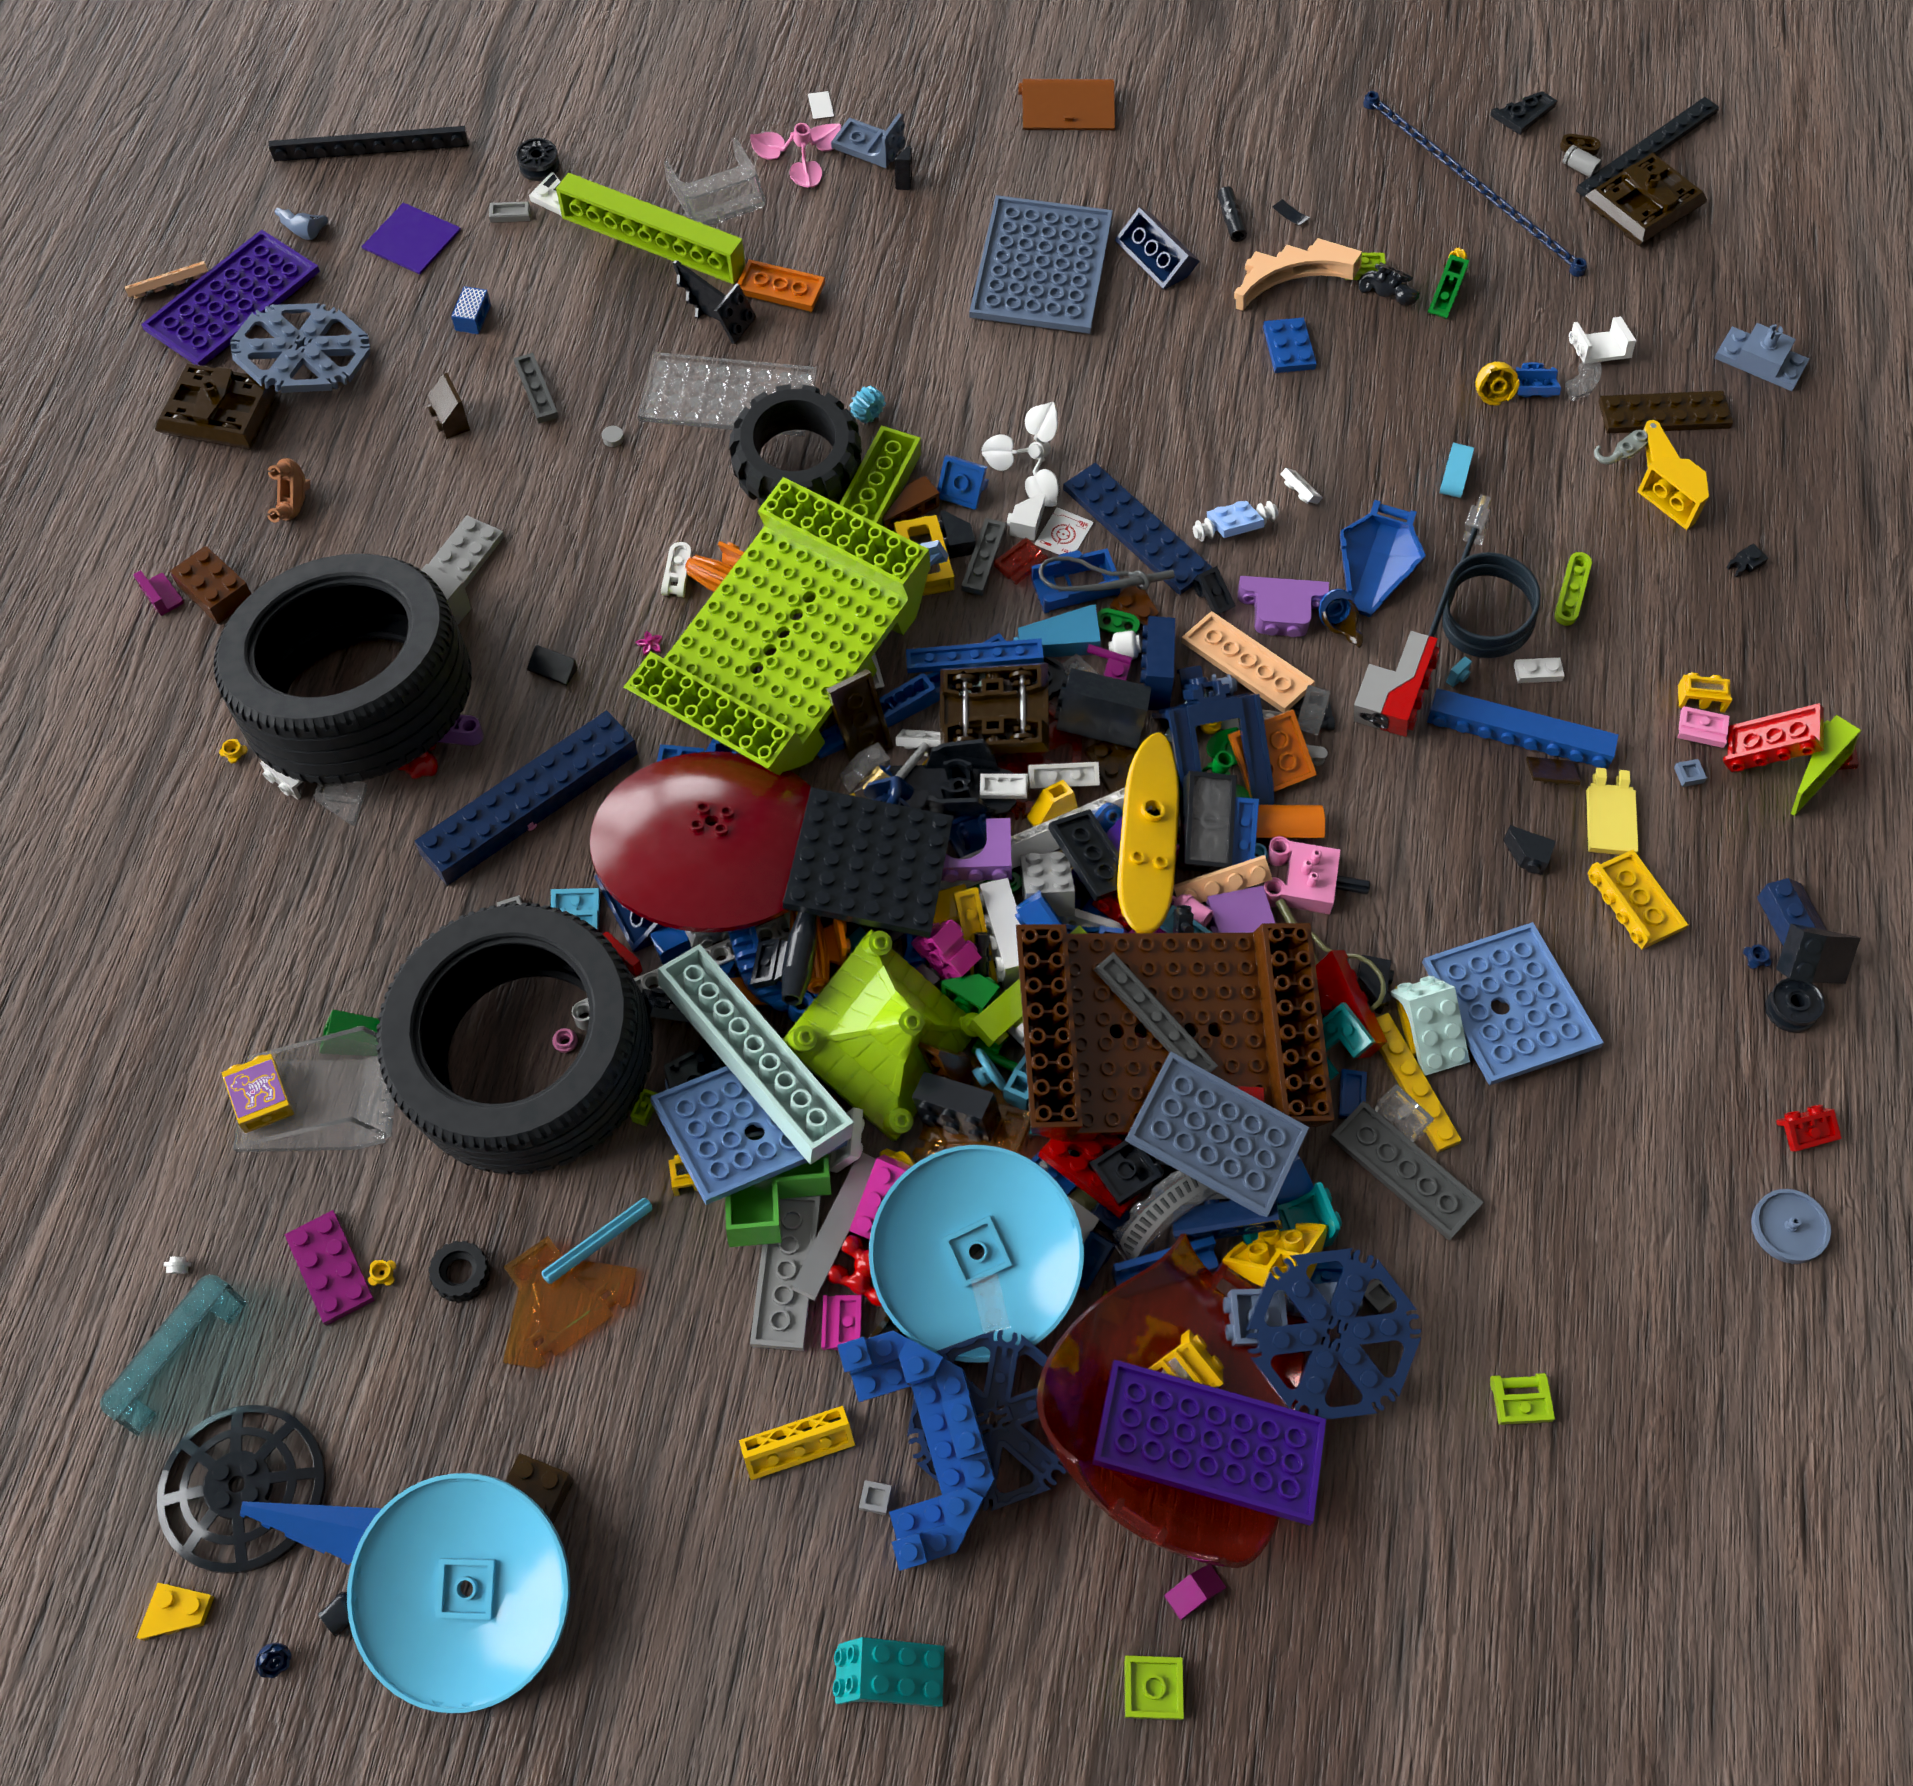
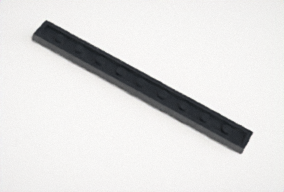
M1703 97L1577 186L1576 192L1585 197L1592 190L1651 153L1657 156L1718 112L1719 106L1708 98Z
M465 126L272 140L269 141L268 146L275 162L469 146V139Z

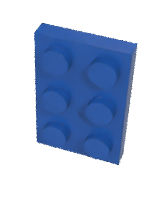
M1304 317L1264 321L1263 330L1275 373L1314 370L1316 368V360Z

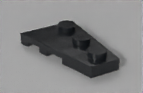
M1541 91L1524 97L1521 102L1515 104L1513 102L1508 103L1502 109L1494 108L1491 110L1490 116L1521 135L1555 108L1557 100Z

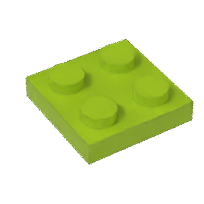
M1125 1656V1718L1183 1720V1658Z

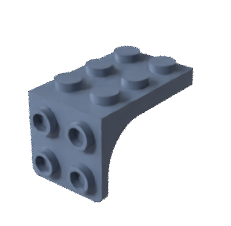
M898 113L886 131L849 118L831 141V148L887 168L890 162L894 161L898 151L905 145L903 114Z

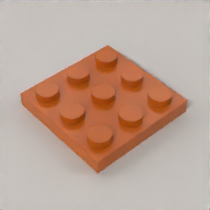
M1289 710L1264 720L1274 792L1316 776L1317 774L1294 710ZM1240 730L1228 734V738L1246 788L1252 798Z

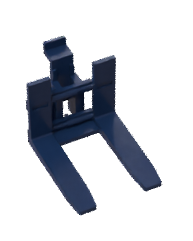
M1200 665L1177 669L1181 689H1185L1183 690L1184 700H1187V703L1156 710L1157 713H1152V718H1166L1169 721L1181 798L1183 796L1184 776L1189 771L1202 772L1195 727L1238 718L1252 798L1259 799V805H1274V784L1260 694H1240L1226 697V694L1230 693L1229 684H1222L1221 680L1208 681V677H1203Z

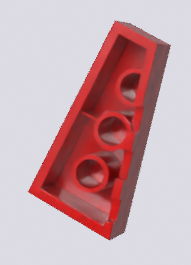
M1332 950L1316 965L1321 1013L1326 1017L1338 1005L1346 1003L1375 1040V1043L1357 1059L1370 1058L1387 1043V1040L1375 1014L1371 1012L1368 1006V999L1365 993L1360 989L1356 980L1357 975L1347 961L1348 956L1345 950Z

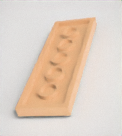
M1212 611L1182 636V643L1226 674H1230L1232 678H1235L1236 681L1253 693L1260 694L1262 699L1282 713L1293 707L1314 687L1315 681Z

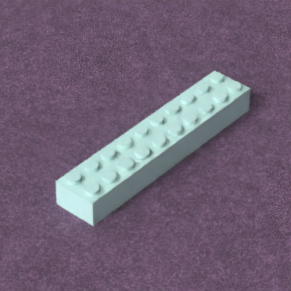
M700 944L658 968V985L809 1164L814 1163L852 1137L854 1125L852 1119Z

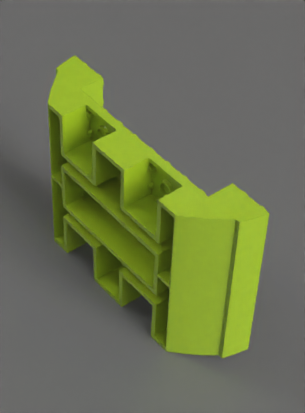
M785 477L781 479L757 511L764 527L665 658L650 651L624 685L625 689L779 776L784 771L792 770L811 762L820 751L825 741L819 729L833 711L826 689L865 669L871 672L872 677L876 674L877 669L871 657L891 630L904 635L916 619L927 575L930 571L928 548ZM816 596L813 602H805L807 597ZM795 614H803L799 620H792ZM790 631L787 637L779 638L781 632ZM772 648L776 649V652H775L774 655H771V656H767V655H766V652H767L769 649H772ZM758 666L763 667L760 673H752L754 668Z

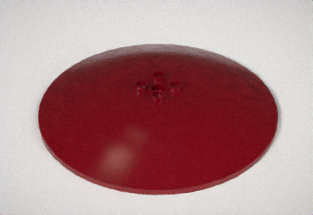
M696 752L658 761L627 777L613 789L599 807L590 834V852L594 869L605 889L621 905L636 915L665 927L693 932H726L763 924L790 911L782 908L811 786L789 770L782 772L779 776L740 753ZM709 822L717 823L714 826L707 825Z

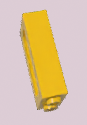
M937 515L894 523L895 533L909 540V537L930 533L932 541L939 540L946 550ZM949 557L947 562L938 563L940 567L938 573L927 575L923 596L954 590V574Z

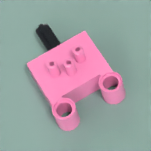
M1282 836L1275 837L1270 842L1268 862L1274 866H1282L1286 862L1288 863L1285 884L1276 877H1272L1273 880L1264 883L1263 887L1270 907H1276L1275 903L1280 899H1284L1290 908L1330 914L1334 904L1335 889L1368 894L1370 881L1337 875L1340 849L1293 842ZM1269 891H1275L1277 894H1272Z

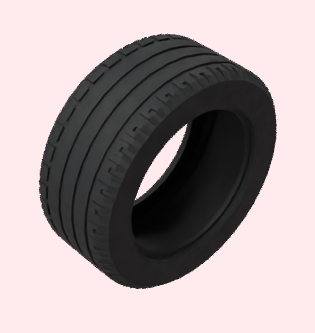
M341 554L303 563L272 578L254 591L229 618L221 632L215 648L216 652L214 653V674L217 687L254 753L278 773H282L287 777L290 776L292 779L318 784H344L372 779L399 769L426 753L450 731V728L454 726L456 720L460 717V713L464 710V705L467 703L472 681L469 653L447 599L439 586L424 571L410 563L398 560L397 558L373 554ZM368 639H385L404 643L400 653L384 671L356 688L325 697L308 698L287 694L297 675L308 664L328 651L349 643Z
M505 903L498 907L492 905L489 908H480L477 912L471 911L467 915L459 916V919L456 921L451 920L446 926H441L440 930L436 933H431L430 937L424 939L422 945L419 948L416 947L413 953L406 958L405 964H401L398 973L393 977V983L389 984L388 992L385 993V1002L381 1005V1012L378 1017L380 1023L377 1024L376 1041L379 1044L376 1047L378 1062L381 1064L379 1067L384 1083L387 1084L390 1095L401 1111L446 1154L466 1165H471L473 1168L487 1172L492 1170L494 1173L511 1175L512 1172L516 1175L533 1174L534 1171L544 1172L555 1169V1166L558 1165L562 1167L569 1162L576 1161V1158L580 1155L583 1157L588 1152L593 1151L599 1143L605 1142L608 1137L613 1135L612 1131L615 1128L618 1129L622 1122L627 1119L628 1112L632 1111L636 1102H638V1095L640 1092H643L644 1085L648 1079L646 1074L650 1072L652 1054L650 1052L653 1051V1034L651 1032L653 1028L644 996L610 941L602 933L598 932L595 927L585 920H581L580 917L567 911L562 912L559 908L547 905L541 907L535 903H522L521 905L518 903ZM526 977L560 979L579 987L587 993L589 1024L586 1038L573 1064L552 1085L523 1100L502 1104L478 1103L454 1094L448 1071V1054L451 1040L463 1016L486 993L507 982Z

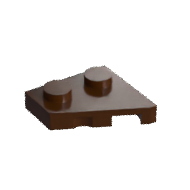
M1136 586L1124 588L1110 604V609L1135 615L1139 620L1140 629L1142 630L1143 625L1148 624V616L1158 617L1159 615L1158 610L1146 591Z

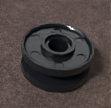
M545 138L528 139L517 148L516 156L520 173L525 178L532 181H543L551 172L556 174L559 171L560 162L557 149L551 141Z
M1786 978L1776 984L1769 993L1765 1002V1008L1769 1019L1778 1028L1787 1032L1800 1033L1809 1030L1817 1022V1019L1823 1014L1825 1003L1820 990L1811 982Z

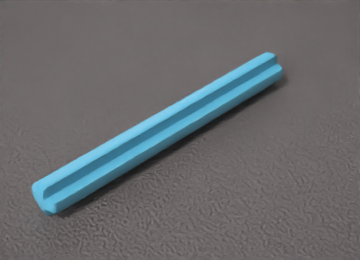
M642 1198L542 1271L544 1280L548 1284H552L652 1211L650 1201L647 1198Z

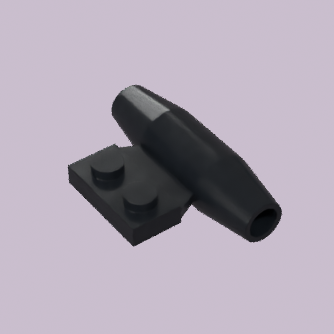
M798 912L787 941L776 938L758 942L750 984L755 989L774 986L782 980V1001L789 1005H799L802 1003L812 977L818 945L817 915Z

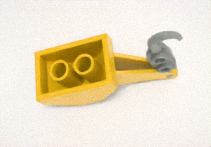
M1649 420L1643 430H1635L1617 444L1610 457H1604L1599 453L1601 446L1598 445L1595 448L1594 456L1597 461L1610 465L1619 460L1633 457L1645 447L1648 469L1637 492L1684 529L1688 530L1696 523L1709 497L1706 472L1690 459H1680L1658 421Z

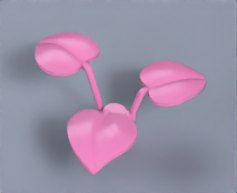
M798 123L795 125L794 132H791L786 144L782 136L774 132L750 134V140L754 151L760 157L767 160H775L780 157V151L784 152L794 139L795 144L798 147H802V163L797 162L791 166L790 177L792 181L800 186L813 188L821 181L822 169L815 161L806 162L805 146L810 141L812 146L816 144L817 149L821 151L834 150L831 148V141L840 131L841 124H825L810 129L807 124Z

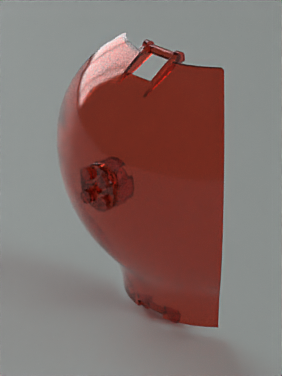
M1183 1233L1180 1234L1172 1248L1156 1263L1102 1296L1066 1330L1049 1355L1041 1372L1037 1391L1038 1415L1049 1443L1065 1470L1083 1492L1108 1516L1147 1542L1173 1554L1210 1565L1241 1568L1253 1562L1262 1553L1272 1537L1280 1517L1092 1464L1114 1359L1148 1369L1181 1344V1335L1189 1329L1194 1335L1199 1334L1207 1345L1206 1350L1211 1356L1216 1355L1224 1366V1369H1222L1223 1384L1218 1389L1286 1407L1250 1359V1357L1255 1358L1261 1355L1260 1352L1257 1354L1248 1353V1349H1254L1257 1346L1232 1347L1231 1341L1226 1340L1225 1326L1230 1324L1229 1313L1225 1314L1223 1310V1298L1227 1296L1219 1291L1216 1286L1223 1278L1238 1289L1256 1288L1228 1270V1266L1223 1262L1213 1275L1196 1255L1187 1234ZM1287 1315L1288 1325L1307 1323L1303 1317ZM1305 1351L1278 1354L1271 1359L1272 1368L1289 1389H1296L1303 1373ZM1159 1368L1157 1372H1162L1163 1368ZM1296 1400L1292 1403L1291 1409H1293L1294 1404L1297 1402Z

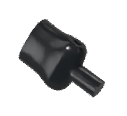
M347 1592L339 1593L327 1607L318 1613L320 1619L335 1637L350 1626Z

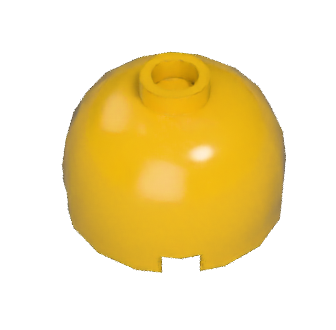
M1492 362L1485 365L1479 371L1475 381L1476 391L1483 402L1488 405L1497 406L1501 404L1500 402L1504 400L1509 401L1518 391L1520 381L1513 367L1505 362Z

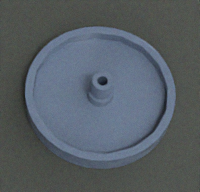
M1793 1189L1772 1191L1757 1203L1752 1213L1751 1225L1757 1242L1769 1255L1780 1261L1792 1264L1809 1262L1820 1255L1830 1241L1831 1226L1826 1212L1816 1200L1803 1192Z

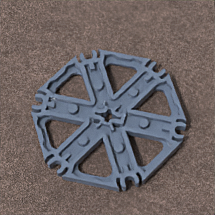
M320 303L270 305V307H265V313L256 310V315L252 312L230 340L233 361L260 386L265 383V388L268 389L270 385H275V391L279 392L281 390V393L331 391L332 388L338 389L337 382H342L344 385H347V380L351 382L370 355L368 335L339 309L336 312V309L333 307L330 311H326L325 304L320 306ZM283 313H311L299 330L282 316ZM337 322H341L352 332L350 335L325 336L331 326ZM254 325L262 326L274 338L248 339L246 335ZM355 355L350 363L344 367L338 366L328 357ZM277 358L268 370L259 369L249 360ZM303 364L318 377L317 379H292Z

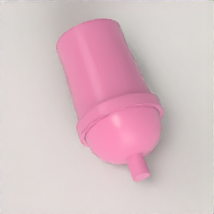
M1182 894L1178 897L1172 896L1175 907L1178 905L1191 906V912L1194 914L1193 919L1204 927L1209 924L1214 912L1194 899V896L1190 894Z

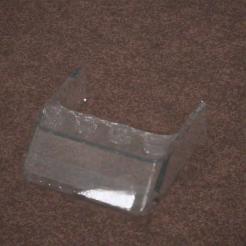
M737 138L733 139L734 156L740 166L690 183L681 182L668 160L664 161L666 179L689 219L711 226L758 210L765 205V196L756 169Z

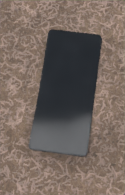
M1283 199L1272 206L1279 214L1297 225H1301L1310 218L1295 210Z

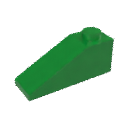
M1450 254L1428 313L1445 319L1448 318L1468 271L1470 260Z

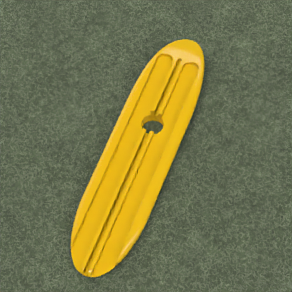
M1160 732L1153 733L1147 737L1135 753L1129 768L1124 794L1117 891L1122 916L1125 917L1129 926L1136 933H1153L1162 926L1171 906L1174 889L1179 816V781L1172 747L1167 737ZM1152 806V810L1158 809L1160 815L1153 816L1146 809Z

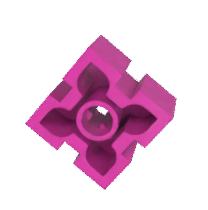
M952 919L943 921L941 924L939 922L934 923L930 938L917 936L911 942V945L922 958H926L930 963L928 966L938 972L940 981L949 979L951 976L953 978L962 977L982 958L977 952L975 944L969 940H964L962 928Z

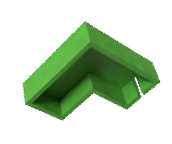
M829 1153L812 1164L804 1163L725 1197L726 1233L729 1247L782 1243L780 1199L831 1195Z

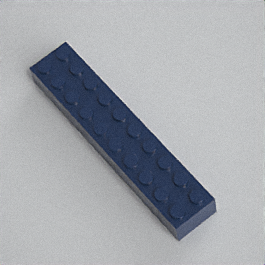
M607 710L417 838L414 842L420 855L447 886L528 831L527 825L532 822L534 825L538 824L638 755L635 740Z

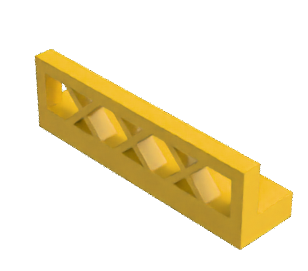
M843 1406L739 1440L750 1481L855 1446ZM841 1417V1420L829 1423V1420ZM813 1427L811 1430L802 1431L805 1428ZM786 1436L784 1439L776 1440L778 1437ZM757 1444L760 1445V1446L757 1447V1448H754V1449H751V1450H747L748 1447H751V1446H754V1445H757Z

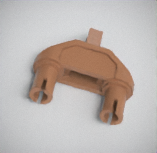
M284 458L279 460L277 465H272L268 468L271 471L268 472V475L272 479L277 480L276 508L270 509L268 511L270 515H267L268 519L274 523L280 520L289 521L295 518L303 505L305 491L310 489V480H305L301 467L292 459Z

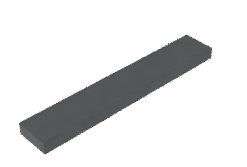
M1114 952L1094 969L1098 976L1169 1053L1173 1052L1209 1073L1218 1066Z

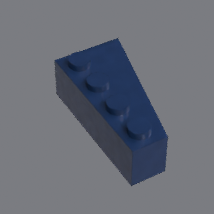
M1148 616V624L1143 625L1142 638H1146V640H1142V653L1145 654H1142L1141 668H1144V670L1141 669L1140 683L1152 687L1148 710L1156 711L1170 708L1174 680L1175 618Z

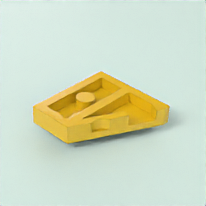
M157 1583L137 1638L145 1641L149 1640L150 1637L162 1634L169 1635L177 1633L182 1629L204 1626L214 1596Z

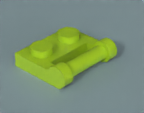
M1536 1373L1535 1376L1501 1378L1500 1375L1490 1377V1386L1494 1395L1499 1425L1543 1423L1555 1420L1548 1379L1545 1373ZM1537 1387L1539 1393L1504 1394V1389Z

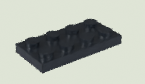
M1089 809L1050 822L1048 826L1049 831L1093 900L1096 902L1118 894L1119 852L1092 811Z

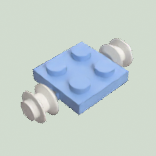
M1238 501L1233 505L1217 507L1214 510L1207 511V518H1205L1204 523L1201 524L1199 520L1195 522L1193 533L1196 539L1198 538L1203 542L1205 536L1213 539L1215 531H1218L1223 538L1256 530L1263 528L1267 523V519L1275 522L1278 516V509L1271 501H1267L1265 507L1259 503L1256 510L1247 501Z

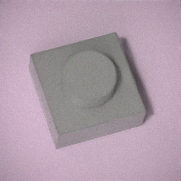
M865 1480L859 1510L886 1515L892 1485Z

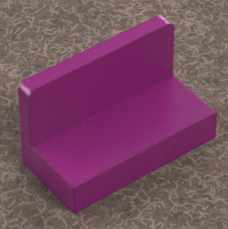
M141 570L133 574L139 587L160 616L184 603L164 573H160L149 580Z

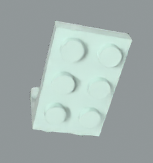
M1427 976L1421 978L1420 982L1414 984L1402 983L1397 986V989L1391 990L1392 997L1400 1001L1408 1016L1418 1065L1424 1075L1470 1062L1454 986L1434 976Z

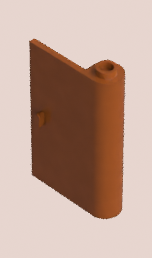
M1022 79V83H1018V95H1022L1023 130H1115L1114 79Z

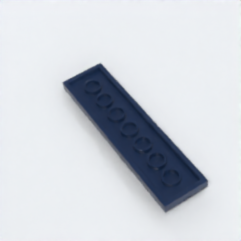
M1093 463L1063 484V490L1154 573L1173 570L1175 577L1163 581L1177 594L1181 595L1193 586L1192 580L1198 574L1213 568L1097 463Z

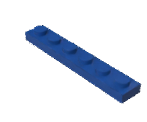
M1042 638L906 649L908 673L940 671V669L1044 662Z

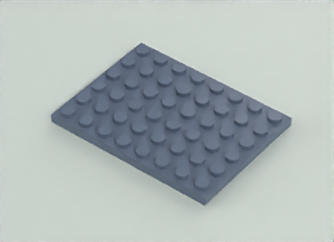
M996 195L969 318L1090 334L1113 210Z

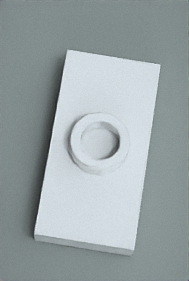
M980 774V798L1027 799L1028 774Z

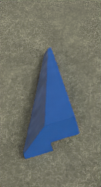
M243 1501L240 1516L244 1518L246 1515L261 1522L265 1528L273 1527L284 1532L287 1538L323 1554L328 1552L341 1558L343 1563L350 1565L365 1530L382 1508Z

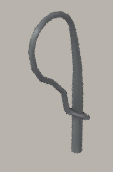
M1069 556L1046 559L1040 565L1038 571L1039 577L1045 585L1055 590L1073 592L1103 591L1131 586L1146 590L1152 582L1173 579L1175 577L1173 570L1145 574L1140 570L1134 572H1110L1093 566L1082 559ZM1054 561H1071L1080 563L1091 570L1108 576H1129L1130 578L1101 584L1062 587L1049 582L1043 575V569L1048 563Z

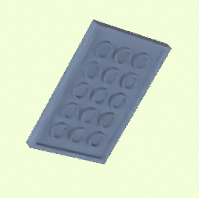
M1170 1052L1125 1141L1256 1214L1267 1217L1309 1127L1177 1054Z

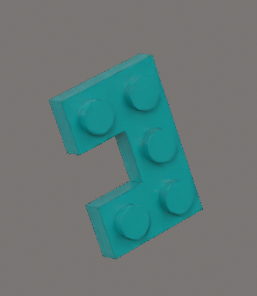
M1341 1003L1322 1019L1326 1052L1338 1041H1341L1353 1058H1358L1375 1043V1040L1346 1003ZM1327 1057L1329 1080L1331 1081L1339 1072Z

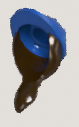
M1343 589L1329 591L1320 601L1319 616L1321 622L1331 632L1344 634L1349 643L1360 648L1363 643V634L1356 628L1359 620V611L1354 599Z

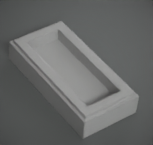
M530 202L490 203V223L530 221Z

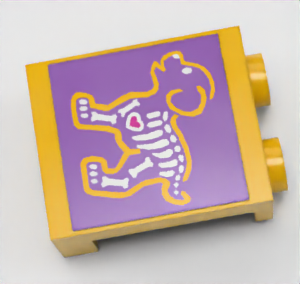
M272 1054L257 1056L250 1062L242 1065H233L228 1070L221 1072L238 1124L244 1133L294 1115L292 1105L288 1101L277 1069V1063Z

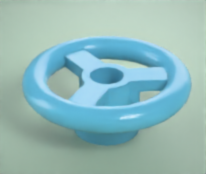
M981 1048L976 1049L975 1054L982 1066L972 1070L974 1076L982 1087L993 1081L1001 1091H1004L1006 1082L988 1055Z

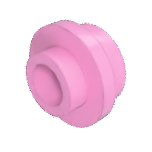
M563 1028L554 1034L552 1043L557 1051L567 1053L576 1047L578 1038L574 1031ZM564 1039L570 1040L567 1044H561Z

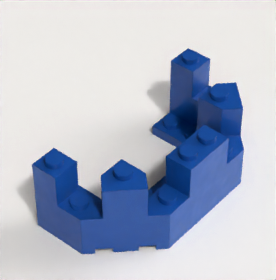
M895 1331L870 1338L861 1337L838 1344L837 1347L844 1372L852 1377L859 1403L912 1387L941 1489V1496L889 1512L897 1539L892 1542L899 1571L958 1552L996 1479L964 1370Z

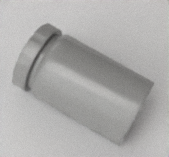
M1572 145L1567 150L1562 161L1563 164L1588 177L1598 172L1602 164V160L1577 148L1575 145Z

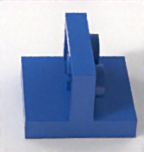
M945 455L937 487L939 499L976 510L981 492L988 486L989 479H985L987 466Z

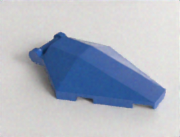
M1374 500L1369 514L1340 531L1346 592L1354 599L1359 614L1371 617L1425 559L1426 555L1413 527L1417 511H1405ZM1380 512L1390 516L1407 520V522H1402L1399 520L1388 518L1382 515H1378L1377 513Z

